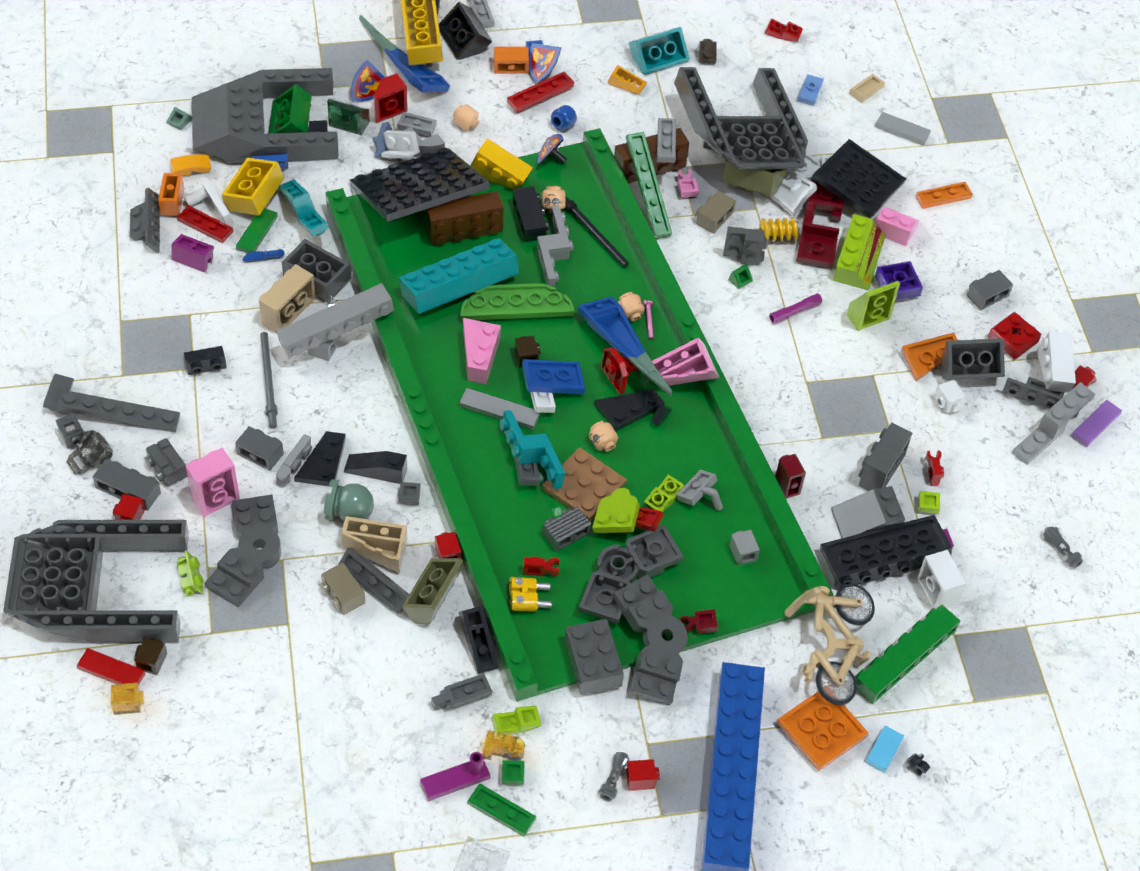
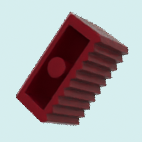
M796 454L782 456L779 459L775 478L786 499L801 494L806 476V471Z

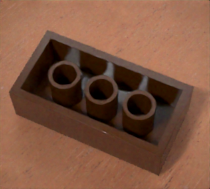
M681 128L676 129L675 163L657 162V134L646 137L656 175L686 167L689 141ZM627 142L616 145L614 157L627 183L638 181Z
M498 191L459 198L426 209V231L431 245L503 232L504 207Z

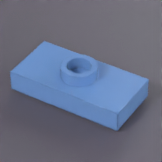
M807 74L798 96V101L814 106L824 79Z

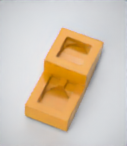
M185 155L170 159L172 173L182 174L183 176H190L192 171L210 173L211 170L209 155Z

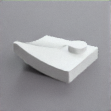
M790 171L786 174L778 192L770 195L768 198L778 203L794 217L804 202L817 190V186L815 183Z

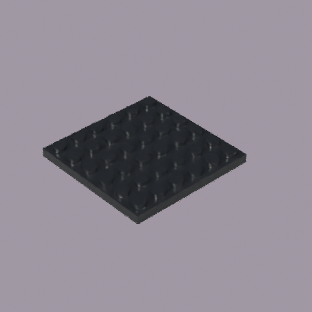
M441 148L437 153L433 154L425 153L419 158L405 160V162L400 164H391L387 168L375 169L369 174H359L355 178L350 179L351 187L387 222L490 188V183L486 178L449 148Z

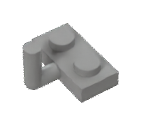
M699 470L676 494L678 501L692 506L705 494L711 496L715 510L719 511L723 508L718 491L711 488L718 481L716 474L704 470Z

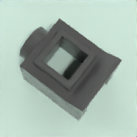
M75 413L55 420L59 434L67 449L86 442L84 431ZM73 424L75 429L67 432L65 427Z

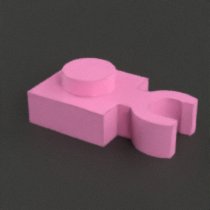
M690 169L687 170L686 175L682 174L681 170H678L677 185L681 198L699 195L696 178H691L692 171Z

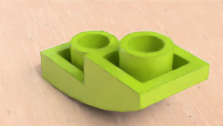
M667 475L658 488L655 487L644 504L654 510L664 512L677 498L676 494L685 485L672 476Z

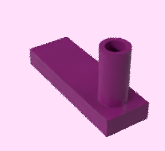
M473 752L470 755V761L421 778L420 783L429 802L489 780L491 775L483 755L480 752Z

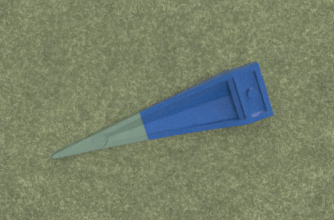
M360 15L359 20L411 85L424 93L446 92L449 90L450 85L440 74L422 64L409 65L408 55L390 42Z
M612 296L578 305V312L587 320L588 326L672 397V390L647 355L621 305Z

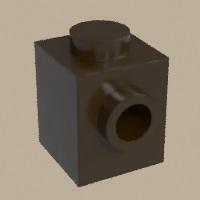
M534 336L515 338V354L519 368H522L523 359L538 360L539 354H541L540 344L536 343Z
M144 638L142 644L138 645L135 652L134 660L136 667L145 670L146 673L158 676L167 656L165 643L158 639Z

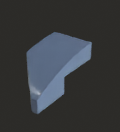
M389 122L382 123L379 136L372 137L377 148L376 152H374L375 158L381 157V153L387 150L383 133L387 130L393 131Z

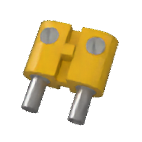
M510 577V610L536 612L537 608H551V601H539L536 590H550V583H537L536 578Z

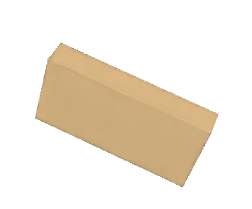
M872 73L851 88L849 94L863 103L884 88L885 82Z

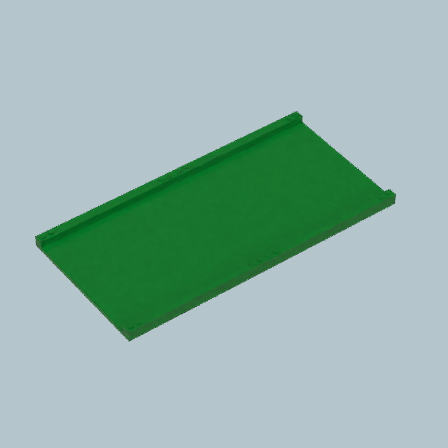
M600 128L583 132V142L558 147L559 152L567 158L564 164H561L550 154L538 165L537 157L539 152L517 157L533 167L520 188L534 186L536 193L540 194V207H542V192L547 189V186H560L565 191L567 198L577 204V208L629 262V265L623 268L573 213H569L565 208L560 209L565 214L564 225L568 226V239L572 240L573 251H570V259L555 261L554 271L558 272L559 282H556L555 288L556 291L569 297L574 306L575 314L574 316L476 320L501 325L500 342L487 384L472 382L467 379L461 308L466 298L469 299L474 292L418 314L403 298L399 277L422 269L425 266L435 264L442 259L455 256L460 252L473 249L475 246L488 243L493 239L500 238L517 255L519 274L492 285L546 284L537 251V240L524 242L512 202L513 190L488 180L490 183L489 189L465 196L469 197L498 191L504 207L503 232L433 246L426 231V209L387 222L359 194L346 197L343 188L325 192L326 207L347 262L350 263V269L359 293L382 283L392 299L394 311L371 321V324L451 532L455 531L461 549L463 564L480 606H483L488 629L516 702L577 684L564 640L565 627L603 620L578 611L593 572L597 571L600 553L611 545H621V547L625 548L627 539L649 530L635 527L633 532L595 533L592 528L595 520L594 517L590 521L591 530L589 535L576 540V542L569 544L558 552L555 551L543 535L544 523L549 518L553 517L555 519L561 516L562 512L568 509L542 490V484L548 479L545 469L542 468L541 463H537L540 478L539 486L519 485L515 457L512 455L510 444L506 442L504 431L500 429V419L459 407V402L466 388L534 409L531 393L527 392L523 369L519 368L517 362L515 338L534 336L536 343L540 344L541 354H539L538 360L579 362L586 389L585 393H552L556 406L555 412H540L533 430L519 426L523 435L547 434L561 465L580 447L626 478L627 483L623 488L628 489L630 494L637 498L640 507L649 509L652 508L644 504V501L655 487L658 488L667 475L686 485L699 470L716 474L718 481L711 488L718 491L723 505L721 510H715L711 496L705 494L694 506L680 502L676 498L663 512L664 516L658 527L665 525L683 555V561L664 568V573L651 577L657 590H662L672 605L671 616L681 621V616L695 617V611L716 610L718 631L697 634V630L692 629L690 632H687V644L681 652L815 612L814 604L804 603L791 617L785 616L784 613L799 596L814 587H827L830 589L829 596H834ZM544 208V219L548 220L549 231L546 232V235H553L555 230L551 219L552 213H548V209ZM633 292V294L640 296L642 302L644 300L653 301L654 304L651 308L653 340H649L646 308L639 320L634 322L628 320L651 361L699 338L705 344L719 378L670 385L669 387L672 390L671 397L643 372L632 371L627 378L625 393L621 395L654 389L665 402L664 406L670 407L672 411L659 426L652 423L656 413L654 412L616 432L618 440L615 443L614 449L605 452V450L599 451L590 440L589 432L591 431L590 428L597 422H607L595 407L594 400L619 396V393L601 368L604 349L614 347L587 325V320L578 312V305L611 296L618 302L620 296ZM751 530L760 549L758 559L754 562L738 565L729 546L731 536L738 531ZM536 556L545 558V562L551 558H559V565L552 566L553 568H559V575L544 573V576L523 575L524 557ZM510 577L536 578L537 583H550V590H536L539 601H551V608H537L536 612L511 611V596H509ZM622 613L619 624L608 621L623 670L636 665L637 655L645 648L643 633L633 631ZM661 634V635H662V638H663L665 641H668V640H667V637H666L665 635Z

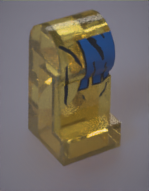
M488 730L483 746V759L491 760L492 755L506 757L509 760L521 761L525 756V743L519 737Z

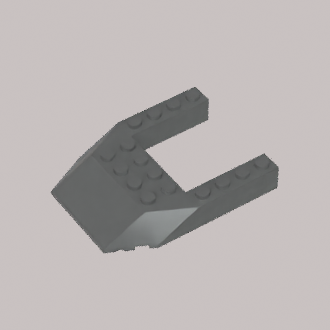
M696 67L679 68L674 85L692 128L723 159L736 169H803L808 139L775 68H759L752 83L767 116H717Z
M332 68L259 70L193 96V151L200 154L204 153L213 158L215 156L223 158L228 163H244L251 156L287 154L288 161L339 160L337 131L265 134L263 97H279L295 84L312 96L333 95Z
M58 520L53 522V525L44 529L37 528L29 534L15 537L3 609L4 613L45 632L90 642H143L144 638L158 639L162 642H179L181 623L178 610L96 611L103 551H187L189 540L187 520Z

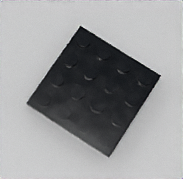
M848 139L812 176L813 180L868 218H871L907 179L851 139Z

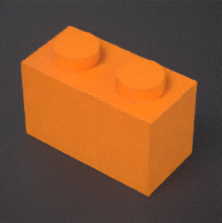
M528 46L494 47V74H528Z
M163 174L158 199L161 215L178 216L180 214L185 189L182 174Z

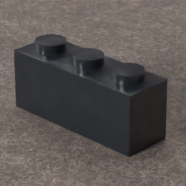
M534 186L513 189L512 202L524 242L536 241L538 236H545L546 232L549 231L548 220L544 219V207H540V194L536 193Z

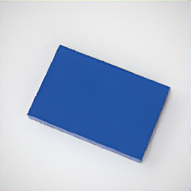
M523 359L522 369L527 392L585 393L586 389L579 362Z

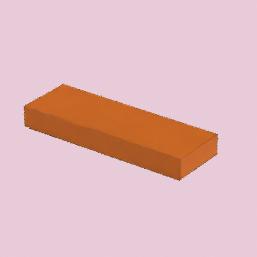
M965 181L918 191L916 198L921 207L925 209L971 199L973 194Z

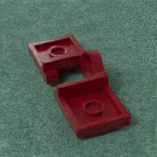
M811 177V182L816 184L817 190L807 199L796 262L833 268L840 229L813 224L815 210L831 212V220L840 222L844 201Z

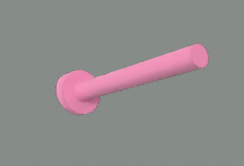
M644 300L642 303L644 308H646L649 340H653L651 308L654 304L653 301Z

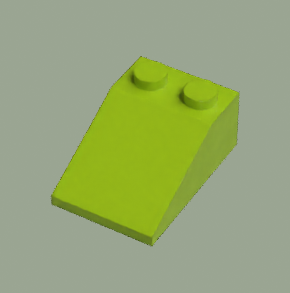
M899 281L866 292L849 303L847 316L857 331L890 319L900 286Z

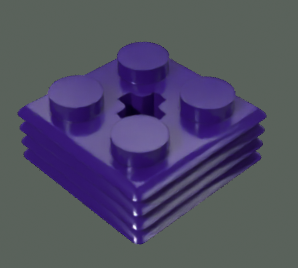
M911 261L877 267L875 277L880 287L899 281L900 286L896 300L921 296L923 286Z

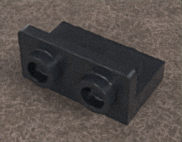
M223 346L184 352L188 375L227 368Z

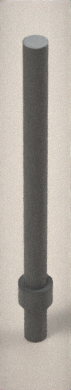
M262 332L260 333L267 400L265 410L269 420V427L276 428L278 410L274 400L268 333Z

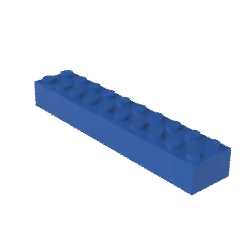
M722 662L719 675L701 871H749L765 676L764 667Z

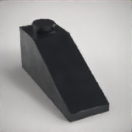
M391 451L349 454L344 473L400 484V482L404 481L407 471V455Z
M483 606L458 612L477 673L499 668Z

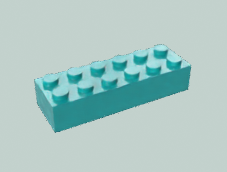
M500 238L493 239L488 243L475 246L473 249L460 252L455 256L442 259L435 264L425 266L422 269L399 277L402 296L420 314L519 274L517 255Z

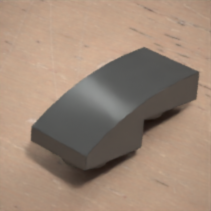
M54 374L43 407L52 411H59L57 410V403L61 391H70L74 378Z

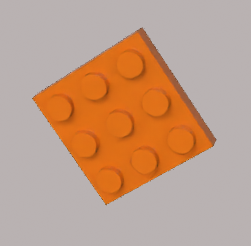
M827 685L822 688L827 696L834 700H839ZM819 691L778 718L776 722L818 771L869 735V732L844 705H835L828 702L821 696Z

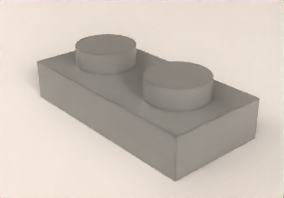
M403 112L397 126L400 130L412 127L417 134L431 137L437 126V120Z

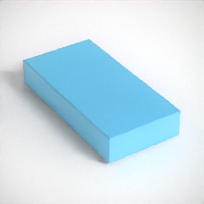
M884 726L866 759V763L885 773L904 735Z

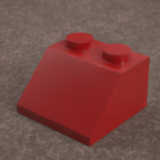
M397 73L382 78L374 94L376 124L400 115L403 112H408L407 86Z

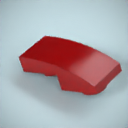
M771 18L764 33L781 40L798 41L804 28L788 21L787 25H784Z

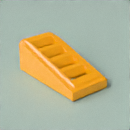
M619 65L612 72L607 82L610 85L640 95L647 84L646 81Z

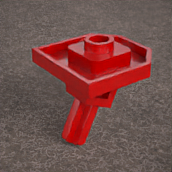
M608 347L604 349L601 368L619 395L625 393L629 374L632 371L640 370L624 356H620L615 348Z

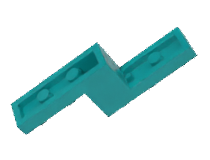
M295 179L278 187L280 193L290 202L298 222L312 236L322 235L325 233V230L329 229L327 222L316 212L309 193Z
M504 410L503 418L500 419V429L504 431L506 442L510 444L512 455L516 457L518 464L541 463L542 468L547 473L548 481H551L554 489H561L565 471L547 434L523 435L512 410Z

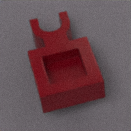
M715 609L695 611V617H680L682 623H689L684 625L687 632H690L692 629H696L697 634L718 631Z

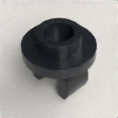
M914 753L906 761L908 763L906 768L909 771L913 769L919 776L922 773L925 774L930 769V765L922 760L924 758L923 753L918 755Z

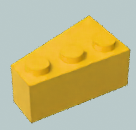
M488 138L480 147L470 165L487 180L512 190L520 188L533 167Z

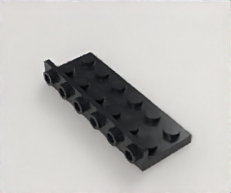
M935 515L820 544V550L835 579L834 587L836 590L849 583L857 585L866 584L870 581L881 578L886 579L893 575L905 574L912 570L921 569L924 558L928 555L948 550L950 555L952 554V546Z

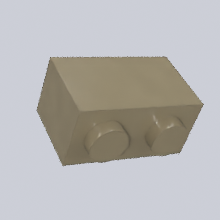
M717 191L713 196L710 195L705 205L700 206L696 212V224L715 234L734 213L736 200L720 191Z
M343 562L321 574L322 583H320L323 592L330 595L333 606L336 610L340 609L343 615L365 604V592Z

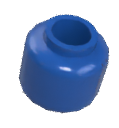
M568 105L555 109L551 114L552 125L560 131L572 127L577 121L575 110Z

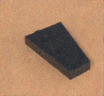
M652 389L594 400V405L607 422L612 425L615 432L656 412L659 406L665 405V402Z
M326 431L295 475V482L329 486L331 479H337L346 434Z

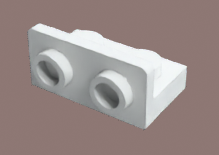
M387 130L383 133L387 150L381 153L382 157H388L391 160L397 158L410 160L420 152L415 132Z

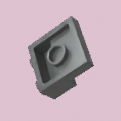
M728 226L723 256L741 258V264L759 266L760 261L764 262L765 251H762V249L766 250L767 239L764 238L765 231Z

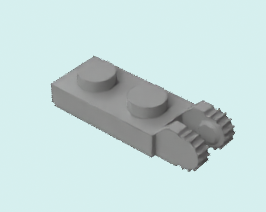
M305 434L301 437L276 473L277 486L286 487L291 481V473L293 471L296 472L301 465L303 457H307L312 450L310 436Z

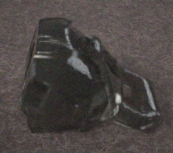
M95 430L86 431L79 443H77L76 450L68 456L66 463L74 475H81L90 468L101 465L105 459L110 460L113 456V450L99 432ZM79 456V459L84 464L82 469L79 468L73 459L74 457Z

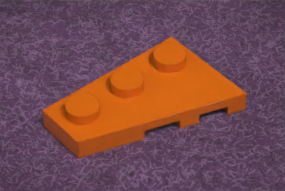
M954 332L902 347L901 351L916 381L942 364L941 359L946 341L958 340Z

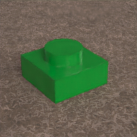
M502 760V784L524 785V761Z

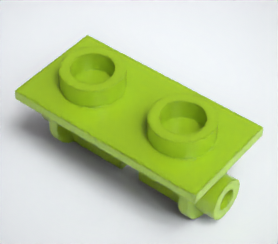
M184 551L185 556L180 557L177 562L179 575L184 577L180 579L182 591L186 596L193 595L196 590L204 594L202 586L204 580L199 572L200 562L196 556L191 555L188 551Z

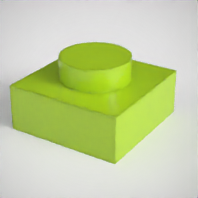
M920 491L918 512L939 514L940 493Z

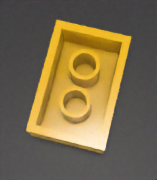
M247 158L221 194L228 211L259 216L284 180L279 163Z

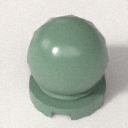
M331 479L329 486L332 487L331 495L326 494L324 514H327L325 519L335 520L337 515L342 521H345L346 516L367 519L372 514L374 500L367 487L358 483H349L343 487L341 480Z

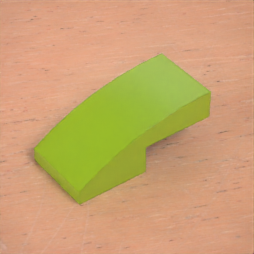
M536 705L516 707L514 712L495 713L491 718L496 737L522 733L542 725Z

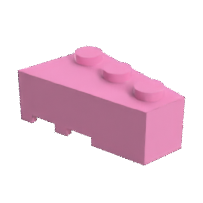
M463 318V337L468 381L487 384L500 342L501 325Z
M699 338L652 361L668 386L719 378L707 348Z

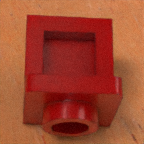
M1080 365L1075 370L1076 384L1073 388L1080 382L1087 388L1092 382L1095 383L1097 381L1095 371L1088 366L1084 368Z

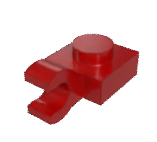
M937 450L936 457L931 456L930 451H927L925 456L929 466L928 475L931 486H939L941 478H944V467L940 465L942 456L940 450Z
M536 556L524 557L523 575L544 576V573L559 575V568H553L552 566H558L560 559L551 558L545 562V558Z

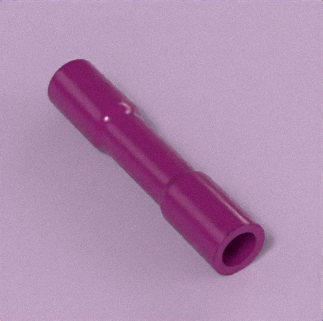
M816 293L789 307L769 314L770 320L775 324L789 318L791 315L822 303V297L819 293Z

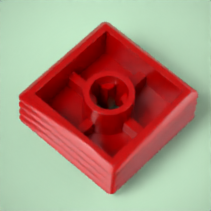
M1013 312L990 329L988 338H1004V351L1013 359H1017L1036 345L1042 334L1019 314Z

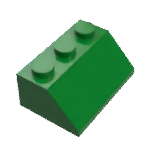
M295 84L274 99L268 134L308 132L312 95Z

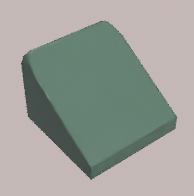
M174 107L166 123L182 130L192 120V116Z

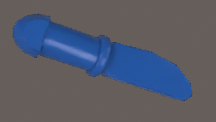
M278 249L265 250V252H250L243 256L242 260L246 262L265 258H281L285 255V251Z

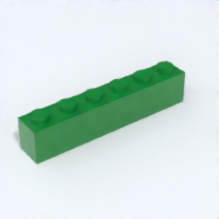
M940 605L937 609L932 608L923 621L918 620L909 633L905 632L900 636L898 643L889 645L884 651L883 656L880 658L878 656L875 657L868 669H862L855 676L857 691L873 705L957 631L961 620L943 605Z

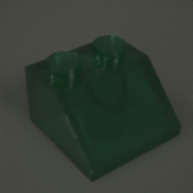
M328 99L329 126L362 136L370 122L369 109L336 99Z

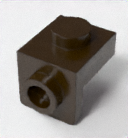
M703 39L698 45L699 63H716L717 42L712 39Z

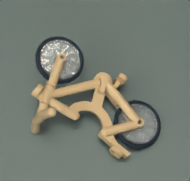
M850 583L841 586L835 596H829L830 589L827 587H814L799 596L784 612L785 616L791 617L804 603L815 605L814 628L817 632L822 631L825 633L827 647L823 652L815 650L810 654L809 663L804 664L801 674L805 676L804 681L808 683L812 680L816 666L818 669L816 673L818 691L825 700L835 705L847 704L855 697L857 683L850 667L852 663L854 666L859 667L868 661L872 655L869 651L863 654L859 653L864 648L863 640L854 636L840 618L841 616L846 622L860 626L870 622L875 612L874 601L869 592L860 585ZM824 610L846 639L835 637L830 624L823 619ZM835 649L847 650L840 663L827 660L834 654Z

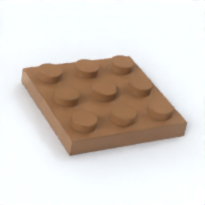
M579 447L562 464L565 471L562 488L554 489L551 481L547 479L542 484V490L567 508L574 509L578 506L586 518L591 521L596 516L600 501L607 496H611L612 492L616 489L623 488L627 483V479Z

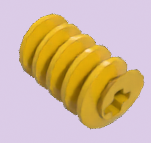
M764 218L760 220L759 230L765 231L764 237L767 241L770 236H772L773 241H776L777 236H779L780 241H783L784 236H786L787 241H790L791 236L797 241L798 226L794 218H790L789 222L787 218H783L782 221L779 218H776L775 221L769 218L767 222Z

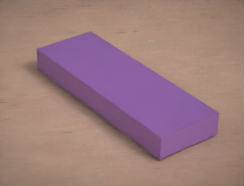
M1106 399L1071 436L1088 447L1121 415L1122 410Z

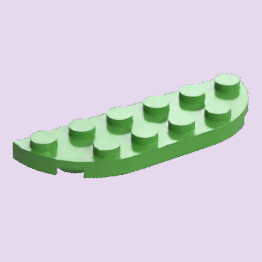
M539 283L491 285L474 291V294L469 299L466 298L461 308V321H463V318L494 320L574 316L575 310L569 297L556 291V288L550 285Z

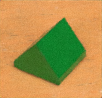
M744 264L730 274L728 280L738 289L753 281L748 264Z

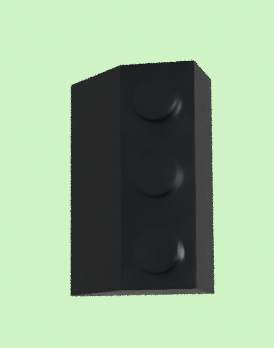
M458 2L439 23L440 32L458 60L481 54L492 42L473 9L461 2Z

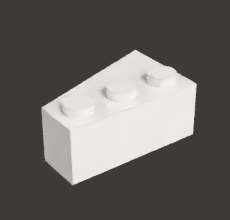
M1049 331L1036 350L1046 390L1069 393L1076 384L1071 333Z

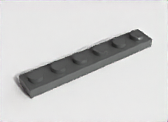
M67 390L61 391L57 403V410L175 433L180 420V412Z

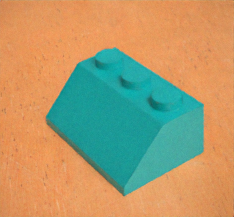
M681 27L628 42L632 58L643 74L690 60Z

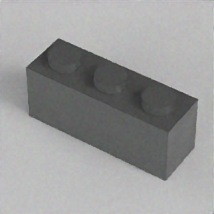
M105 459L93 475L95 488L120 499L123 494L141 498L147 511L161 493L159 481L154 477L140 474L136 469L124 467L117 461Z

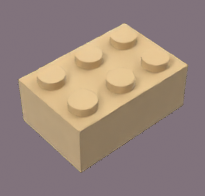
M296 264L287 270L284 276L279 281H276L259 298L261 323L274 332L290 325L316 299L314 275Z

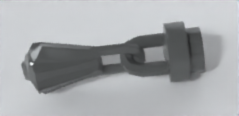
M1046 527L1043 533L1044 539L1053 544L1062 554H1066L1069 557L1066 563L1070 567L1077 568L1083 562L1082 555L1079 552L1072 553L1070 551L1069 544L1063 539L1057 527ZM1061 543L1065 546L1063 549L1059 546Z
M616 752L614 754L610 775L606 783L602 784L599 789L600 798L610 802L616 798L618 793L616 789L617 780L627 761H629L626 753Z

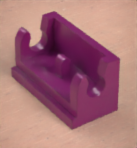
M183 234L171 244L173 261L202 272L207 270V263H212L214 246Z

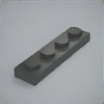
M352 547L347 548L338 565L343 562L355 580L397 614H401L404 611L402 606L409 593Z

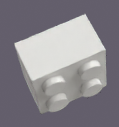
M948 550L925 556L917 578L933 608L937 609L940 605L946 608L958 605L966 585V579L958 570L955 558L951 557Z

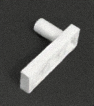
M207 177L200 180L203 186L201 189L184 197L189 206L209 197L224 223L229 226L234 225L230 213Z

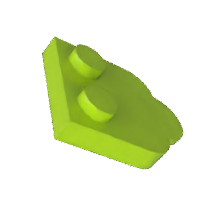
M618 488L612 492L611 496L603 498L598 505L592 527L594 532H633L640 508L637 498L632 496L626 488Z

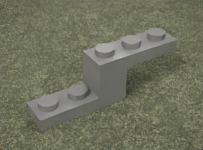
M559 205L552 206L551 219L555 234L538 236L537 251L546 285L556 287V282H559L558 272L554 271L555 261L570 259V251H573L572 240L568 239V226L564 225L565 214L561 212Z
M1080 382L1043 415L1038 428L1018 444L1012 453L1028 465L1064 433L1069 420L1094 398L1095 393Z

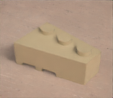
M346 516L341 533L342 547L346 549L352 547L363 557L399 573L407 543V526Z

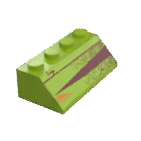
M853 214L833 281L869 291L886 236L871 218Z

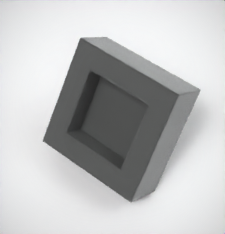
M400 482L399 503L419 505L421 483Z

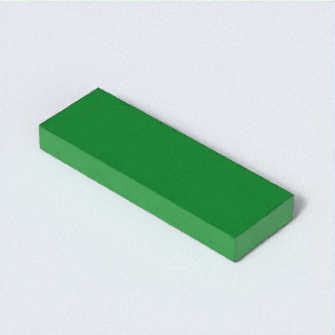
M264 208L259 216L255 215L236 244V250L245 253L255 252L277 219L278 213Z
M480 783L467 801L468 805L523 837L526 836L536 820L534 814Z

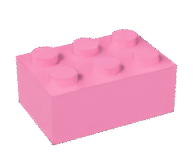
M223 447L211 451L208 455L185 465L192 500L203 517L231 504L232 500L240 499L235 465Z

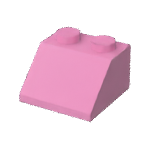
M883 206L876 218L875 224L886 235L885 238L907 246L920 220Z

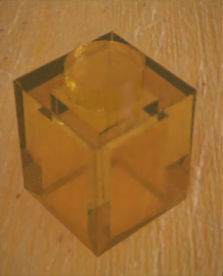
M138 683L111 685V707L114 715L141 713V704H144L145 699L144 691H140Z

